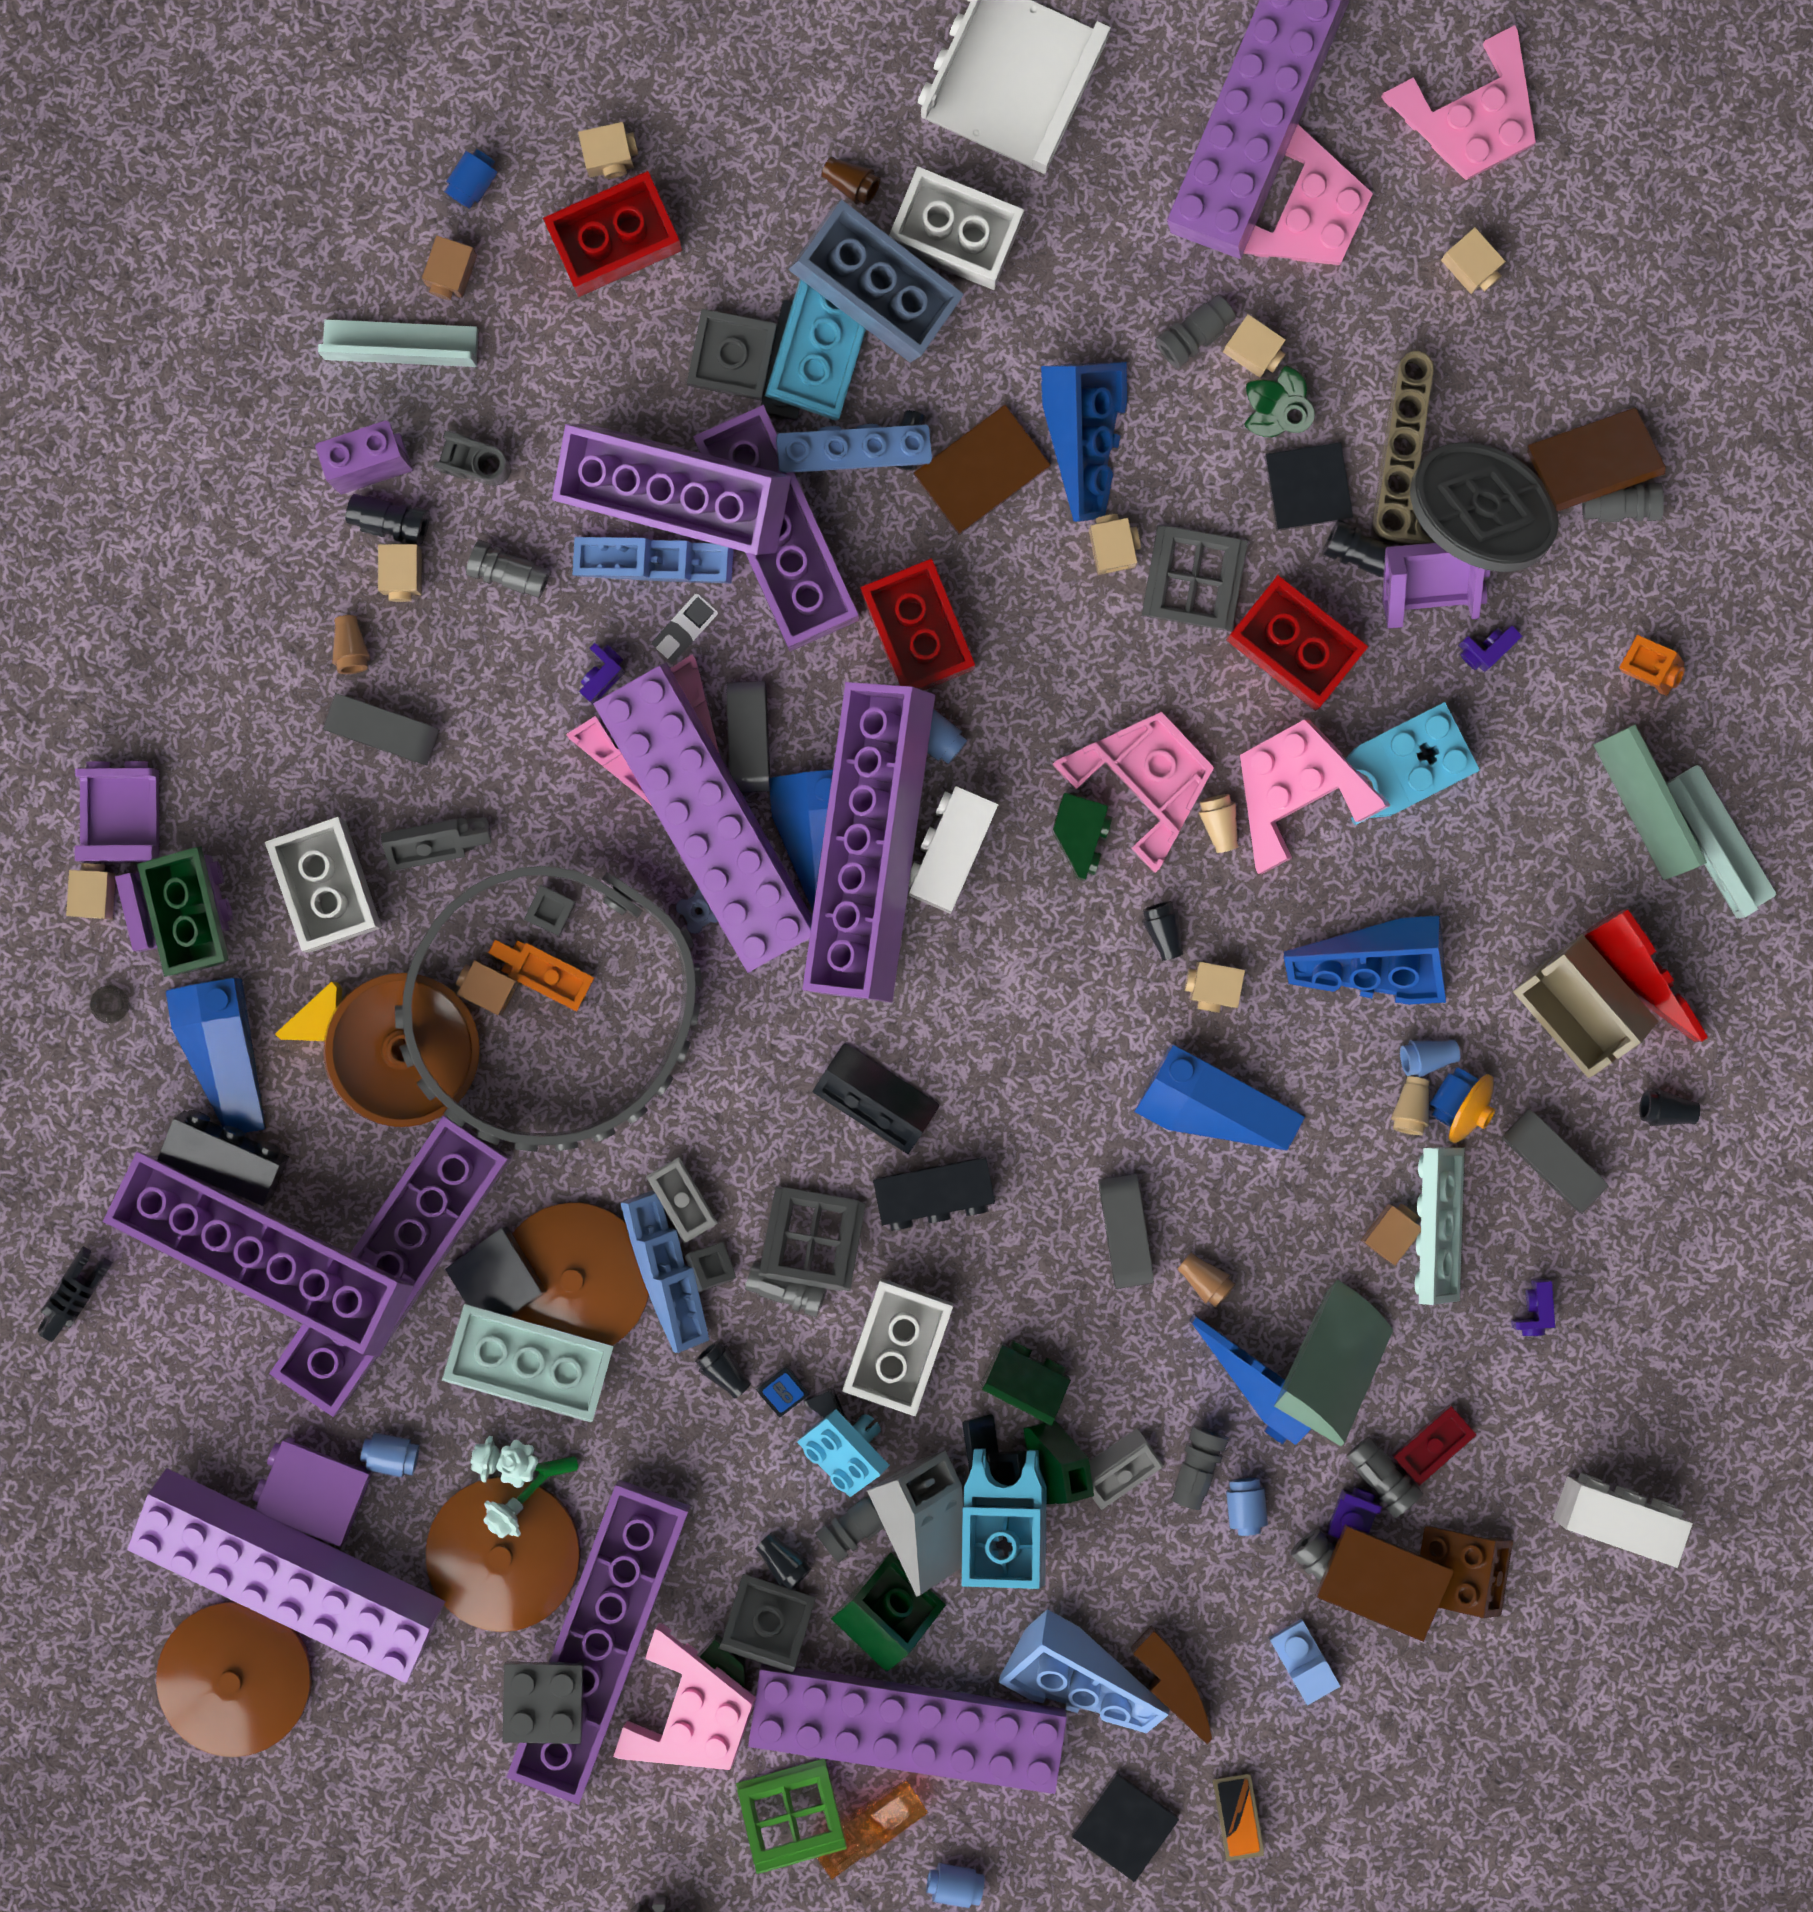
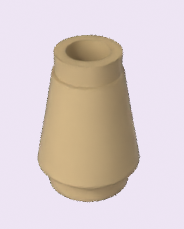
M1222 794L1201 800V810L1198 813L1215 846L1216 853L1238 848L1236 803L1231 802L1230 795Z
M1407 1077L1406 1084H1404L1391 1117L1394 1121V1130L1405 1134L1423 1135L1424 1128L1429 1126L1428 1087L1430 1081L1419 1077Z

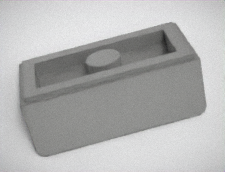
M680 1157L646 1176L684 1243L718 1224Z
M1136 1428L1089 1461L1094 1496L1092 1498L1102 1510L1164 1467L1139 1429Z

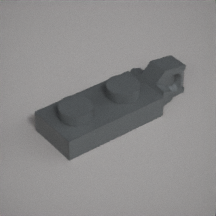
M487 817L468 820L459 818L458 820H447L381 833V844L390 871L466 857L465 852L474 849V846L491 843V830Z

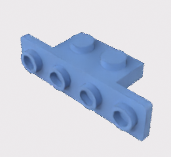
M864 424L857 426L856 429L843 430L839 426H827L818 429V431L779 433L776 436L778 469L781 473L929 464L932 461L930 432L927 425L879 427L878 424Z

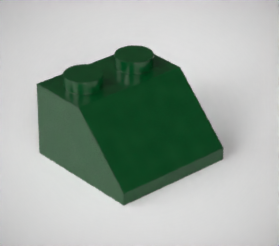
M1012 1340L1010 1345L1001 1342L980 1382L982 1390L1052 1426L1071 1382L1070 1377L1064 1374L1067 1368L1047 1357L1044 1363L1030 1357L1033 1350L1015 1340Z
M890 1552L847 1597L831 1620L887 1672L913 1650L945 1608L946 1604L930 1589L916 1596L900 1560Z

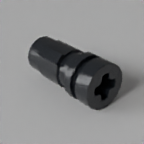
M353 494L348 502L345 520L348 524L359 526L361 532L385 537V534L392 535L396 541L402 542L405 539L407 544L421 546L428 530L430 512L428 509L416 506L412 509L411 505L405 503L398 506L392 502L371 496L365 497Z
M1337 520L1326 541L1323 555L1334 560L1339 557L1340 563L1346 565L1350 562L1366 572L1384 578L1386 547L1393 546L1371 536L1363 535L1362 530L1357 527L1352 530L1350 529V524Z

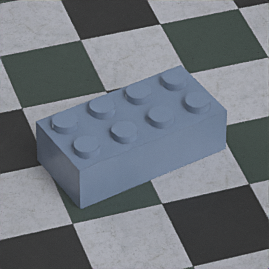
M842 199L830 209L788 269L910 363L922 356L964 296L960 290Z

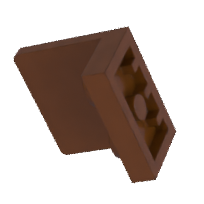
M1426 1526L1424 1528L1420 1555L1454 1570L1438 1608L1479 1618L1501 1616L1513 1540L1501 1537L1482 1538L1434 1526Z

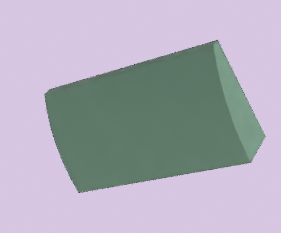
M1634 724L1593 744L1663 880L1678 876L1707 863L1636 725Z
M1336 1280L1323 1296L1274 1407L1342 1447L1348 1437L1393 1329L1367 1300L1341 1281Z

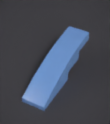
M575 537L572 575L611 579L731 584L733 549L714 543H692L683 540Z
M652 1190L620 1202L643 1281L673 1351L679 1353L709 1341L694 1270L692 1267H687L684 1264L677 1230L668 1228L664 1207L656 1193Z

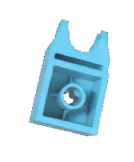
M1445 702L1357 746L1345 758L1356 771H1360L1369 778L1374 790L1378 794H1382L1390 804L1388 808L1369 818L1391 816L1480 771ZM1419 746L1432 751L1431 764L1427 760L1421 762L1418 760L1417 754L1422 752ZM1351 817V820H1352V822H1353L1354 825H1357V824L1361 823V822H1355L1354 818Z
M974 1449L972 1469L964 1486L962 1586L1040 1589L1046 1585L1047 1486L1039 1468L1038 1450L1027 1451L1026 1463L1022 1469L1021 1477L1014 1485L1007 1486L997 1482L991 1475L990 1466L986 1460V1449ZM1003 1536L1013 1546V1550L1008 1552V1556H1004L1003 1549L996 1547V1542L1003 1540Z

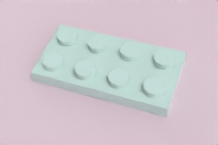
M1423 1148V1155L1419 1159L1418 1172L1420 1178H1423L1422 1194L1419 1195L1417 1201V1212L1419 1217H1421V1233L1418 1234L1416 1239V1252L1420 1256V1271L1417 1272L1415 1277V1292L1419 1295V1304L1436 1305L1460 1301L1465 1148Z
M464 1304L442 1381L592 1422L613 1346Z

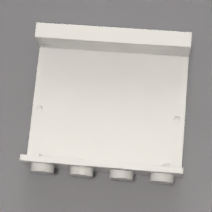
M966 0L970 4L965 15L958 13L950 30V35L954 36V39L948 50L945 48L941 49L933 69L938 71L933 84L926 82L919 96L918 104L922 105L921 118L1046 174L1106 45L1111 27L1097 21L1094 28H1091L1032 0Z

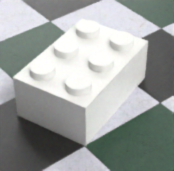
M917 166L889 236L919 260L995 290L1022 224L1024 209Z
M955 786L952 794L944 792L936 811V815L942 817L937 830L929 827L920 850L926 852L921 865L914 862L911 868L909 887L911 888L909 892L910 897L949 914L952 913L998 804Z
M336 817L265 842L302 952L310 953L382 928L345 819Z
M880 1278L842 1392L916 1417L953 1309V1303Z
M1580 1473L1578 1479L1567 1476L1553 1517L1554 1521L1566 1530L1678 1568L1693 1524L1682 1517L1683 1510L1656 1498H1653L1651 1504L1646 1503V1497L1618 1485L1615 1492L1609 1490L1610 1485L1584 1473Z

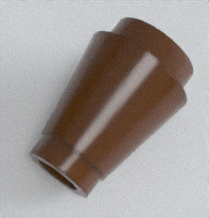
M830 157L827 160L821 173L822 178L826 179L855 204L861 202L868 205L875 197L881 182L880 177L874 175L873 169L834 157Z

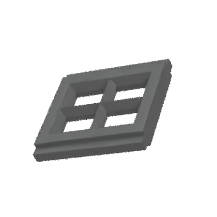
M1157 525L1141 616L1232 632L1248 541ZM1176 542L1196 546L1192 574L1171 570ZM1204 547L1225 551L1220 579L1199 575ZM1169 578L1190 581L1185 610L1165 606ZM1198 583L1218 586L1214 614L1193 611Z
M775 1187L759 1276L837 1291H850L866 1203L858 1202L859 1200L786 1187ZM793 1205L814 1208L810 1235L789 1231ZM822 1210L843 1213L838 1240L817 1236ZM787 1238L808 1242L803 1269L782 1265ZM816 1243L836 1247L832 1274L811 1270Z

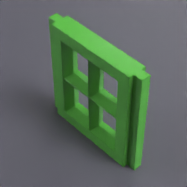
M825 1759L736 1783L757 1874L847 1849ZM817 1783L822 1803L794 1811L790 1791ZM782 1793L787 1813L759 1821L754 1801ZM824 1811L829 1831L801 1839L796 1818ZM789 1821L793 1841L765 1849L761 1828Z

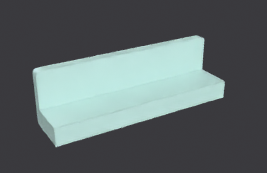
M324 319L323 344H318V353L324 360L477 367L478 328L476 326Z
M1695 765L1666 782L1707 861L1704 864L1735 917H1747L1757 911L1758 906L1775 897V890L1701 767Z

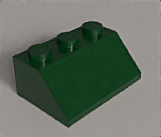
M202 846L137 864L164 977L195 972L229 961Z

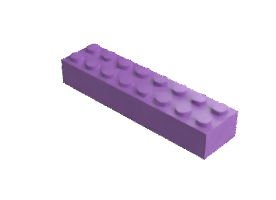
M1259 0L1167 218L1170 233L1238 259L1242 258L1350 0Z
M667 662L593 703L747 973L810 939L812 916Z
M845 682L802 988L804 991L893 1002L935 694L909 686Z
M446 1115L442 1116L350 1253L414 1286L388 1341L512 1159L511 1156L492 1143L477 1137V1133L465 1125L461 1128ZM302 1324L269 1374L334 1417L343 1410L378 1357L363 1355Z
M136 1152L103 1219L104 1223L363 1355L381 1356L414 1287L413 1285L202 1179L158 1161L156 1156Z
M168 1468L165 1469L148 1493L127 1548L128 1551L404 1683H407L420 1660L445 1604L444 1600Z
M620 1479L617 1481L549 1661L584 1663L581 1744L519 1743L506 1778L572 1803L580 1804L690 1510V1505Z
M761 1663L748 1747L1055 1794L1067 1715L1064 1708L795 1667L792 1673Z

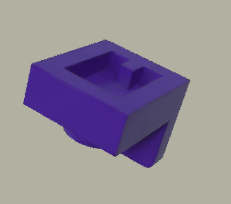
M1513 626L1509 627L1504 633L1498 627L1482 643L1486 648L1485 651L1467 636L1458 645L1463 650L1460 656L1473 670L1480 668L1485 673L1523 636Z
M595 643L589 648L604 665L601 669L597 666L593 667L581 680V684L584 686L579 692L592 705L600 700L625 674L619 666L623 659L607 644L603 649Z
M1548 1279L1531 1280L1532 1289H1526L1527 1311L1533 1312L1534 1318L1511 1320L1512 1328L1522 1330V1336L1545 1335V1328H1555L1552 1281Z
M1354 1487L1352 1493L1342 1489L1326 1533L1339 1538L1345 1524L1369 1533L1376 1513L1380 1514L1382 1506L1374 1501L1376 1495L1358 1487Z

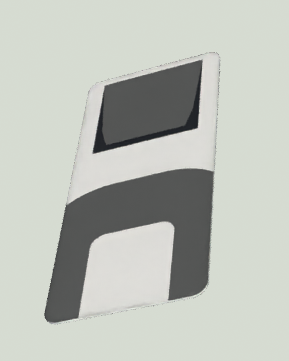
M695 594L652 641V645L673 663L717 616L718 612L700 595Z

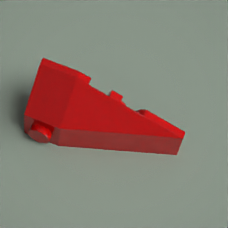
M1628 909L1610 913L1581 933L1644 1005L1692 1041L1703 1042L1708 1038L1687 1001L1679 993L1673 995L1670 990L1674 986L1672 976L1658 962H1653L1650 956L1657 951Z

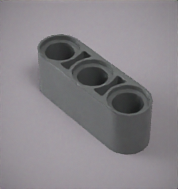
M766 681L727 682L730 775L741 793L770 792Z
M337 693L334 695L323 726V730L426 766L440 729Z
M1529 1109L1502 1136V1139L1532 1169L1581 1214L1609 1187L1596 1171L1541 1118Z
M1137 1174L1098 1179L1115 1289L1154 1284Z

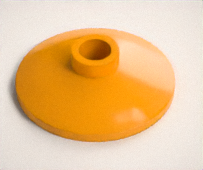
M1489 1074L1484 1075L1470 1090L1453 1120L1449 1131V1141L1457 1143L1467 1137L1477 1126L1482 1129L1488 1126L1495 1114V1109L1489 1106L1494 1089L1493 1076Z

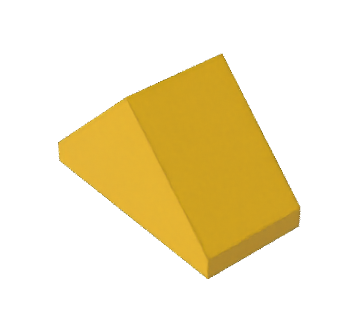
M331 981L280 1028L275 1035L280 1040L324 1041L329 1020L336 1007L342 1001L341 985L338 982Z

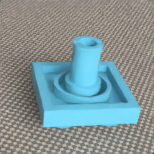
M835 1409L808 1430L797 1443L804 1449L806 1457L813 1463L818 1464L830 1476L832 1484L838 1490L845 1492L851 1497L879 1477L890 1465L869 1444L881 1431L878 1422L865 1431V1428L874 1420L873 1417L864 1414L852 1426Z

